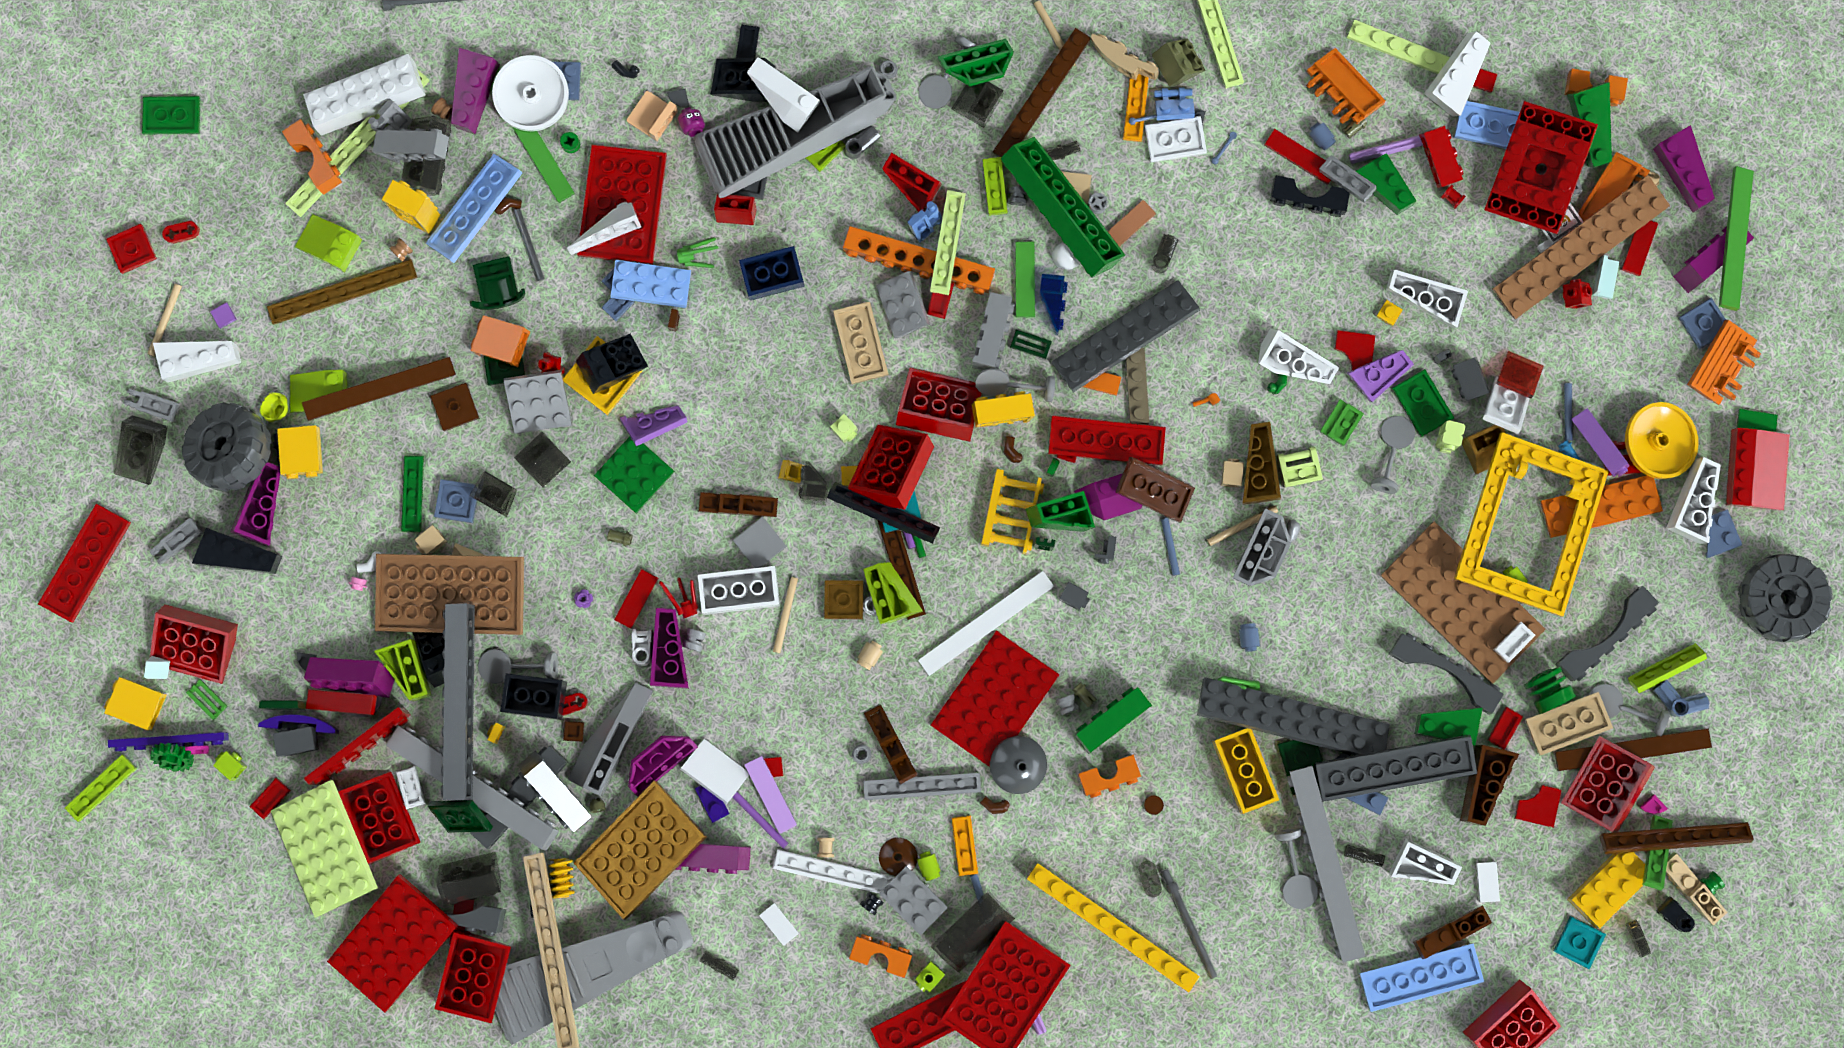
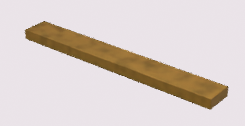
M410 259L269 305L267 309L271 322L275 325L418 277L413 261Z

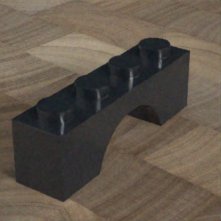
M1276 175L1273 180L1270 201L1274 202L1276 206L1283 207L1287 204L1292 205V208L1296 210L1308 208L1313 213L1321 214L1323 211L1329 212L1330 216L1341 217V215H1345L1347 212L1350 193L1343 188L1332 186L1326 194L1320 197H1309L1299 191L1295 179Z

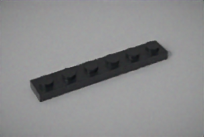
M834 482L827 495L828 499L932 544L940 530L939 526L897 508L888 507L849 490L848 487Z

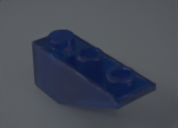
M1042 274L1039 296L1055 335H1058L1059 330H1063L1064 319H1060L1061 311L1065 312L1066 300H1062L1063 293H1067L1068 282H1064L1065 276Z

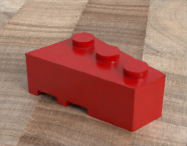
M892 152L882 167V170L918 212L921 210L926 211L927 203L933 200L942 185L937 179Z

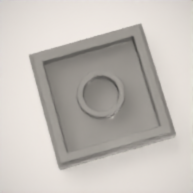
M761 517L733 540L754 568H761L787 547L764 517Z

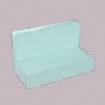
M1603 255L1599 259L1593 296L1612 299L1619 261L1608 259V255Z

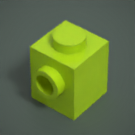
M235 751L221 752L215 758L216 762L213 765L230 781H235L248 767L241 761L242 756Z
M930 961L915 978L918 981L916 985L923 992L926 990L931 992L945 976V973Z

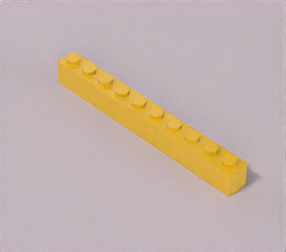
M1037 863L1026 878L1188 993L1199 979V975Z

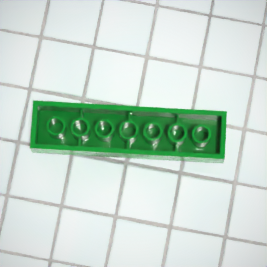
M1035 137L1013 145L1002 156L1001 160L1005 167L1012 173L1017 183L1022 186L1028 197L1035 203L1040 213L1045 216L1051 227L1058 233L1063 243L1068 246L1073 256L1081 263L1091 278L1112 269L1125 256V253Z

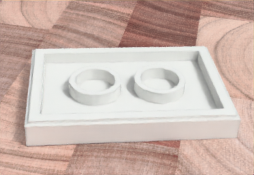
M1201 116L1144 126L1151 163L1207 154Z
M1496 376L1482 419L1519 434L1532 391Z
M705 739L680 769L725 804H728L749 777L747 770Z

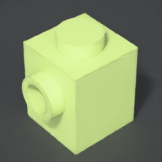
M845 414L830 426L832 432L843 443L847 440L850 442L857 436V427Z

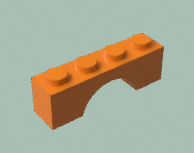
M299 119L282 131L290 146L297 153H313L314 162L308 175L323 195L342 183L339 177L341 175L340 171L335 165H331L330 161H332V158L327 151L323 152V144L318 137L315 138L313 136L315 131L309 123L305 124Z

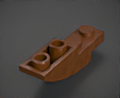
M1482 905L1426 933V935L1413 941L1421 958L1426 959L1451 944L1461 941L1490 925L1492 922Z

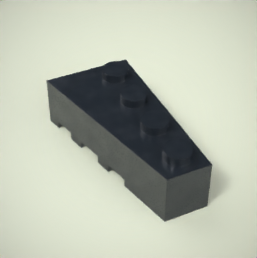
M206 528L192 564L276 574L283 556Z

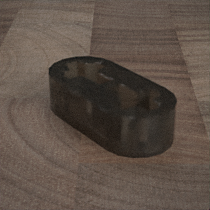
M1144 861L1138 868L1144 892L1149 897H1157L1161 893L1162 887L1156 866L1151 861ZM1145 864L1153 868L1150 871L1151 878H1148L1147 873L1142 872ZM1149 880H1152L1153 885L1158 886L1155 894L1147 890L1150 887Z
M1635 919L1627 922L1626 927L1638 956L1642 958L1650 955V948L1638 921Z

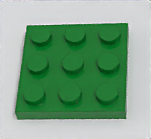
M629 436L595 473L594 477L637 514L675 471L644 443L636 446Z

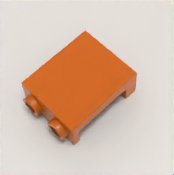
M483 315L477 325V334L471 342V351L476 355H483L518 367L530 331L522 326Z

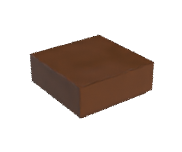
M671 309L668 329L675 332L678 329L680 313L676 309Z
M565 721L563 741L583 742L585 722Z

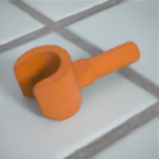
M1212 393L1206 398L1192 403L1194 407L1207 402L1214 406L1220 402V398L1216 393Z

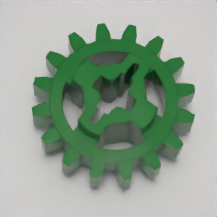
M160 743V746L155 745L152 748L150 760L154 761L153 764H159L160 768H166V770H172L173 772L189 770L194 762V755L191 754V751H186L185 747L178 746V744Z

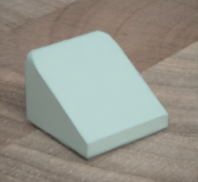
M151 656L146 661L144 678L167 679L170 661Z

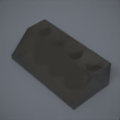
M436 116L412 119L411 131H415L416 128L426 131L438 129L448 137L451 135V122ZM411 159V162H404L401 180L409 184L410 188L414 191L419 189L426 193L427 196L439 195L442 189L441 182L445 171V159H423V161Z
M988 890L930 947L957 972H960L994 939L1005 921L1010 924L1015 918Z

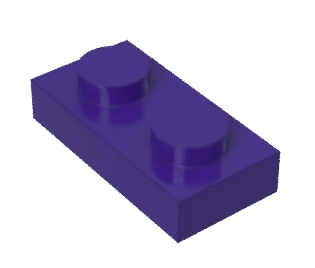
M700 785L695 788L712 823L730 814L725 803Z

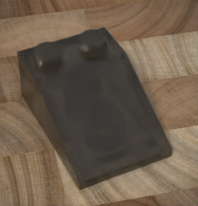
M133 415L122 421L114 474L150 485L165 445L168 426Z

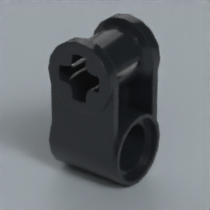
M1670 896L1656 910L1658 914L1661 913L1664 916L1663 919L1669 922L1680 932H1690L1695 927L1694 919ZM1681 919L1687 920V927H1681Z

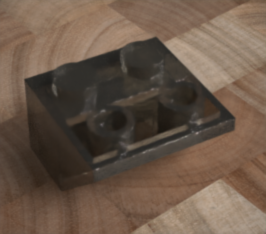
M990 82L973 86L966 85L953 105L952 110L984 128L1001 101L1004 90Z
M543 432L514 457L543 488L571 463Z
M806 461L805 466L801 468V477L804 482L803 485L799 486L800 499H802L803 504L826 506L828 495L827 482L809 461Z

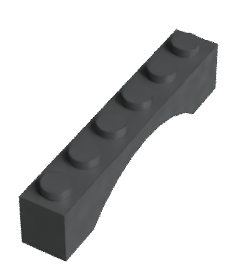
M1644 586L1638 587L1625 599L1620 621L1606 639L1588 649L1569 651L1555 665L1562 668L1563 674L1570 681H1580L1586 676L1587 673L1585 671L1589 667L1594 668L1601 662L1599 658L1603 654L1608 655L1615 649L1613 645L1617 641L1622 642L1629 636L1627 632L1631 628L1635 630L1643 623L1641 619L1645 615L1649 617L1657 610L1655 606L1659 602Z
M1406 633V635L1401 634L1389 653L1390 656L1404 664H1428L1447 671L1464 687L1473 706L1483 708L1482 711L1488 715L1493 714L1504 695L1500 692L1498 686L1492 683L1488 685L1483 682L1484 678L1480 675L1468 673L1466 667L1459 663L1453 664L1449 661L1450 658L1442 653L1438 655L1433 652V647L1426 643H1418L1416 641L1417 638L1409 633Z
M481 906L465 914H445L459 926L465 927V931L476 932L479 929L484 930L483 934L495 936V933L502 932L506 909Z

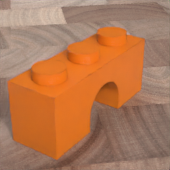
M1572 68L1568 72L1564 95L1593 86L1590 82V71ZM1609 75L1605 82H1610V106H1618V104L1620 105L1625 100L1628 78Z
M1134 754L1114 761L1117 771L1112 779L1102 778L1097 767L1079 773L1078 777L1085 796L1090 795V798L1102 795V790L1108 789L1111 792L1119 789V784L1124 782L1127 783V786L1138 782L1137 778L1141 777Z
M862 934L861 937H856L849 957L850 960L868 965L872 955L882 953L888 959L886 972L905 978L912 958V954H909V949L900 946L898 950L891 948V943L880 940L879 943L872 941L873 937Z

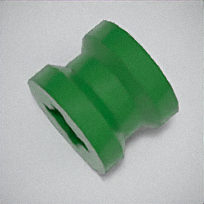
M566 132L561 136L560 144L565 152L572 154L580 149V140L575 133Z
M1714 871L1710 872L1707 878L1700 880L1713 895L1716 894L1718 889L1725 887L1723 880Z

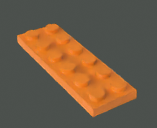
M1643 476L1605 485L1591 528L1662 512L1663 509L1654 478ZM1563 495L1540 501L1550 538L1566 535L1577 500Z

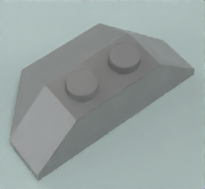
M1266 508L1264 509L1240 558L1233 579L1248 586H1253L1276 577L1291 545L1283 516Z

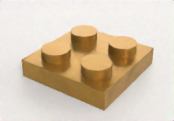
M825 580L824 619L863 620V580Z

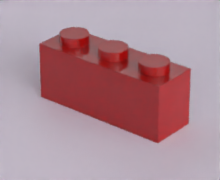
M1441 126L1419 134L1437 188L1463 180V169L1457 163V151L1451 145L1449 129Z

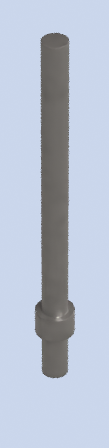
M1167 868L1161 871L1167 884V891L1169 894L1171 893L1210 979L1217 977L1216 971L1178 891L1179 886L1177 882H1174Z

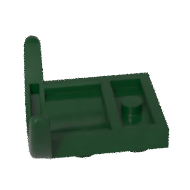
M510 256L473 265L481 302L470 301L471 307L479 310L500 309L514 305L524 298L525 288L518 292Z

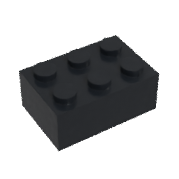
M506 673L500 712L562 720L567 682L557 679Z

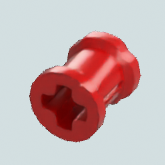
M1451 184L1440 198H1445L1456 209L1466 196L1457 192Z

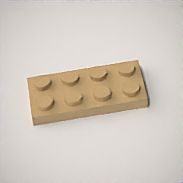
M870 302L834 310L833 313L851 384L888 376Z
M1599 692L1525 719L1539 756L1613 729Z

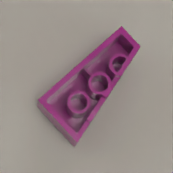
M1691 125L1660 142L1653 148L1693 213L1715 199Z
M1727 226L1722 230L1723 235L1717 234L1709 241L1711 243L1710 246L1705 244L1697 251L1699 255L1697 257L1692 255L1684 262L1686 266L1673 276L1687 293L1695 289L1723 265ZM1749 231L1747 232L1746 245L1754 239Z
M269 462L264 465L261 474L250 482L230 530L233 534L266 547L270 546L276 497L280 481V467Z
M656 608L650 686L689 689L676 609Z
M310 657L304 679L313 688H327L390 698L395 680L379 661Z
M700 844L675 870H682V867H688V871H700V868H707V872L718 873L719 869H724L726 874H737V870H749L751 847Z

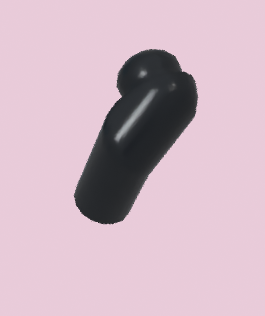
M618 60L614 61L611 65L622 77L634 79L640 72L637 66L632 65L628 69Z

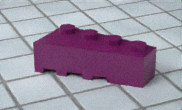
M459 48L451 124L457 129L476 134L500 64L492 57Z

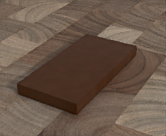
M1129 457L1115 493L1181 523L1195 487L1133 457Z

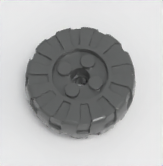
M223 402L212 405L211 408L203 410L195 417L194 422L186 430L184 444L182 445V457L184 458V466L188 473L206 487L228 492V490L236 491L246 487L248 483L255 480L261 474V470L270 457V444L272 442L270 431L266 428V423L256 413L242 405Z
M1776 554L1760 560L1746 572L1738 590V595H1740V604L1738 606L1742 617H1745L1749 623L1748 626L1756 634H1760L1765 639L1775 642H1795L1814 634L1828 619L1831 612L1830 602L1833 599L1832 589L1828 585L1825 573L1820 567L1817 568L1813 565L1811 560L1791 554ZM1781 594L1785 595L1786 597L1785 603H1783Z

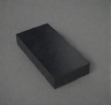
M741 24L736 58H755L760 27Z

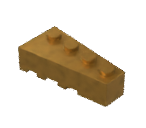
M1271 423L1251 424L1243 505L1281 500Z

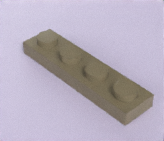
M1141 348L1126 358L1131 424H1149L1145 348Z

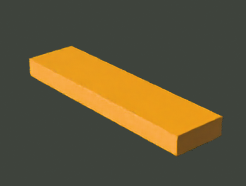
M1138 74L1136 80L1129 78L1123 140L1142 142L1144 121L1136 122L1134 125L1129 123L1130 118L1145 117L1149 78Z

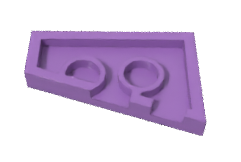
M1398 350L1347 374L1369 402H1373L1414 364L1403 350Z
M679 405L658 409L652 414L644 415V413L636 414L637 417H620L622 425L636 446L688 422Z

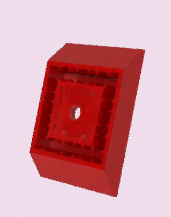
M1524 101L1484 210L1558 235L1598 124ZM1538 164L1546 165L1547 171L1544 174L1536 173L1535 169Z

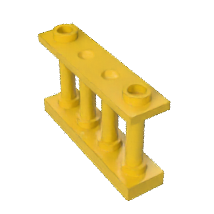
M997 469L981 546L989 547V543L999 542L1024 547L1022 554L1026 555L1027 550L1031 551L1033 539H1030L1032 529L1030 522L1001 516L999 513H996L997 505L1001 506V504L1023 509L1036 505L1038 495L1043 494L1044 483H1041L1042 478L1040 477L1037 479V484L1009 479L1003 475L1004 470ZM1010 486L1035 491L1033 503L1003 497L1000 494L1001 487ZM1001 523L1026 528V539L995 534L992 531L993 524Z

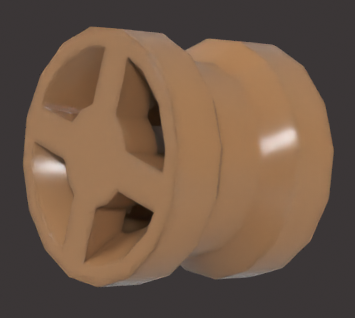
M440 98L433 105L431 113L438 115L440 120L445 122L452 115L453 105H448L444 98Z
M400 238L395 246L389 248L402 262L407 254L413 252Z

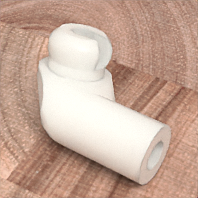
M375 551L367 563H357L358 573L376 571V554L381 553Z

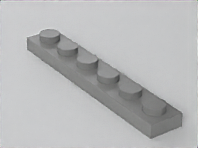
M980 773L913 777L902 784L899 783L898 779L864 781L865 800L981 792Z

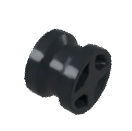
M868 892L866 894L867 898L861 901L860 905L873 915H876L878 907L882 906L884 902Z

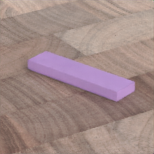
M763 756L746 763L745 767L779 834L796 826L797 823Z

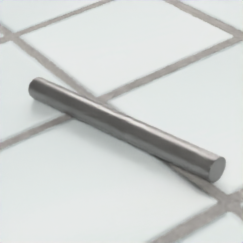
M516 209L513 212L537 281L544 280L545 278L521 209Z

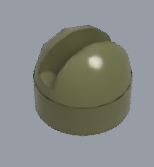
M594 798L590 801L589 808L591 813L606 810L602 799Z

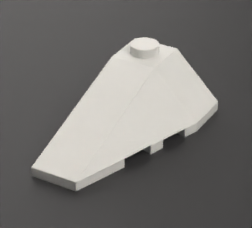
M757 57L748 70V75L782 122L796 132H799L820 100Z
M623 202L618 204L617 208L610 211L567 247L569 253L573 255L641 228L632 203Z
M1270 328L1260 346L1258 364L1273 373L1330 384L1339 369L1338 366L1279 330Z

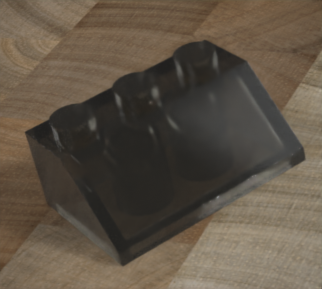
M496 852L439 865L437 888L443 906L453 905L465 900H474L486 895L491 896L501 892V877Z

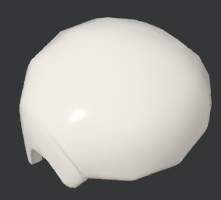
M1061 242L1055 246L1052 252V260L1058 268L1071 270L1079 266L1080 262L1073 256V253L1066 244Z

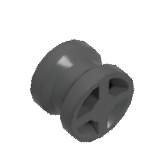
M1018 186L1009 187L1010 197L1008 198V204L1025 206V195L1027 194L1025 190Z

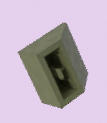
M1188 38L1167 42L1152 54L1169 87L1179 85L1206 71Z

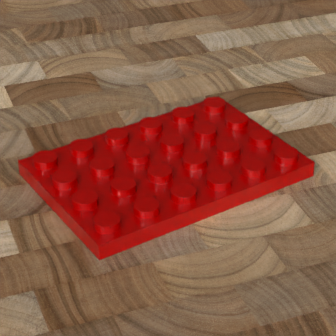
M600 145L591 146L580 236L610 211L617 208L618 204L623 202L632 203L641 228L577 253L578 257L613 261L621 260L653 265L667 153Z
M996 630L930 726L990 767L991 755L996 746L1009 737L1018 736L1060 674Z
M399 874L327 962L386 1013L459 925L405 877Z
M1005 921L940 1021L980 1048H1017L1071 965Z

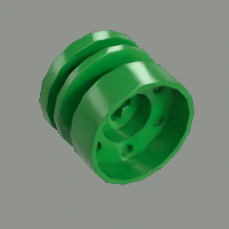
M1561 667L1547 669L1533 676L1524 684L1525 689L1535 687V690L1531 691L1529 696L1538 694L1540 696L1533 703L1539 715L1576 697L1571 685L1561 687L1560 683L1566 679L1565 675L1556 678L1555 675L1563 671Z

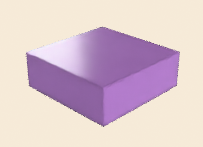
M228 303L210 311L220 329L237 320Z

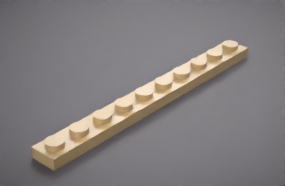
M544 853L525 856L523 861L557 1047L580 1048Z

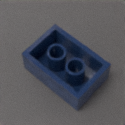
M794 246L739 260L750 301L805 287Z

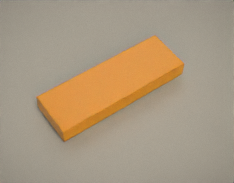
M971 815L952 818L959 876L978 874Z

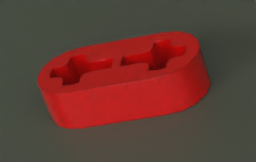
M186 221L165 227L162 236L168 243L175 244L196 238L199 235L200 229L196 223ZM188 226L195 228V230H192V234L183 231L188 230ZM171 230L175 233L179 232V234L173 235V239L167 236Z
M582 693L566 696L564 705L568 704L569 707L563 709V716L585 709L588 704L587 697ZM577 696L584 699L581 707L577 704L571 705V702L576 701Z

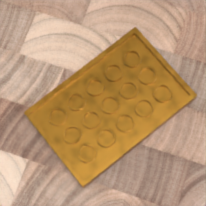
M653 781L574 864L621 918L626 920L707 836L657 781Z

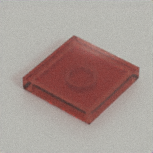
M1508 351L1496 384L1532 399L1544 365Z

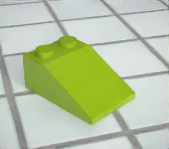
M312 214L295 248L345 273L362 239L357 234Z
M322 370L290 375V413L304 412L302 402L347 389V373L344 370Z

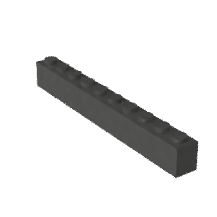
M468 603L445 604L443 618L445 620L443 658L445 659V664L442 670L444 687L442 689V696L444 698V706L442 708L444 726L442 727V736L444 741L441 749L443 757L441 795L443 800L448 801L473 800L475 605Z

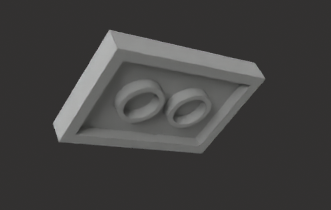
M907 271L876 285L894 338L903 337L930 325L912 271Z
M907 866L879 893L920 936L948 908Z

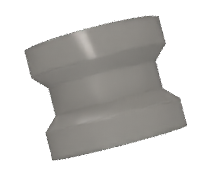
M1102 193L1091 195L1088 207L1094 214H1101L1106 210L1108 203L1106 196Z
M1074 694L1056 700L1057 705L1061 708V715L1079 709V706L1075 704Z

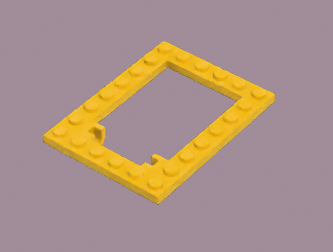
M1500 433L1454 579L1563 617L1609 471L1509 434ZM1528 464L1570 478L1569 484L1573 486L1570 491H1566L1565 496L1577 500L1549 591L1480 567L1508 476L1522 479L1528 470Z

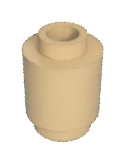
M871 641V643L866 642L857 657L859 659L856 663L870 670L871 667L875 666L883 653L880 650L882 646L874 641Z

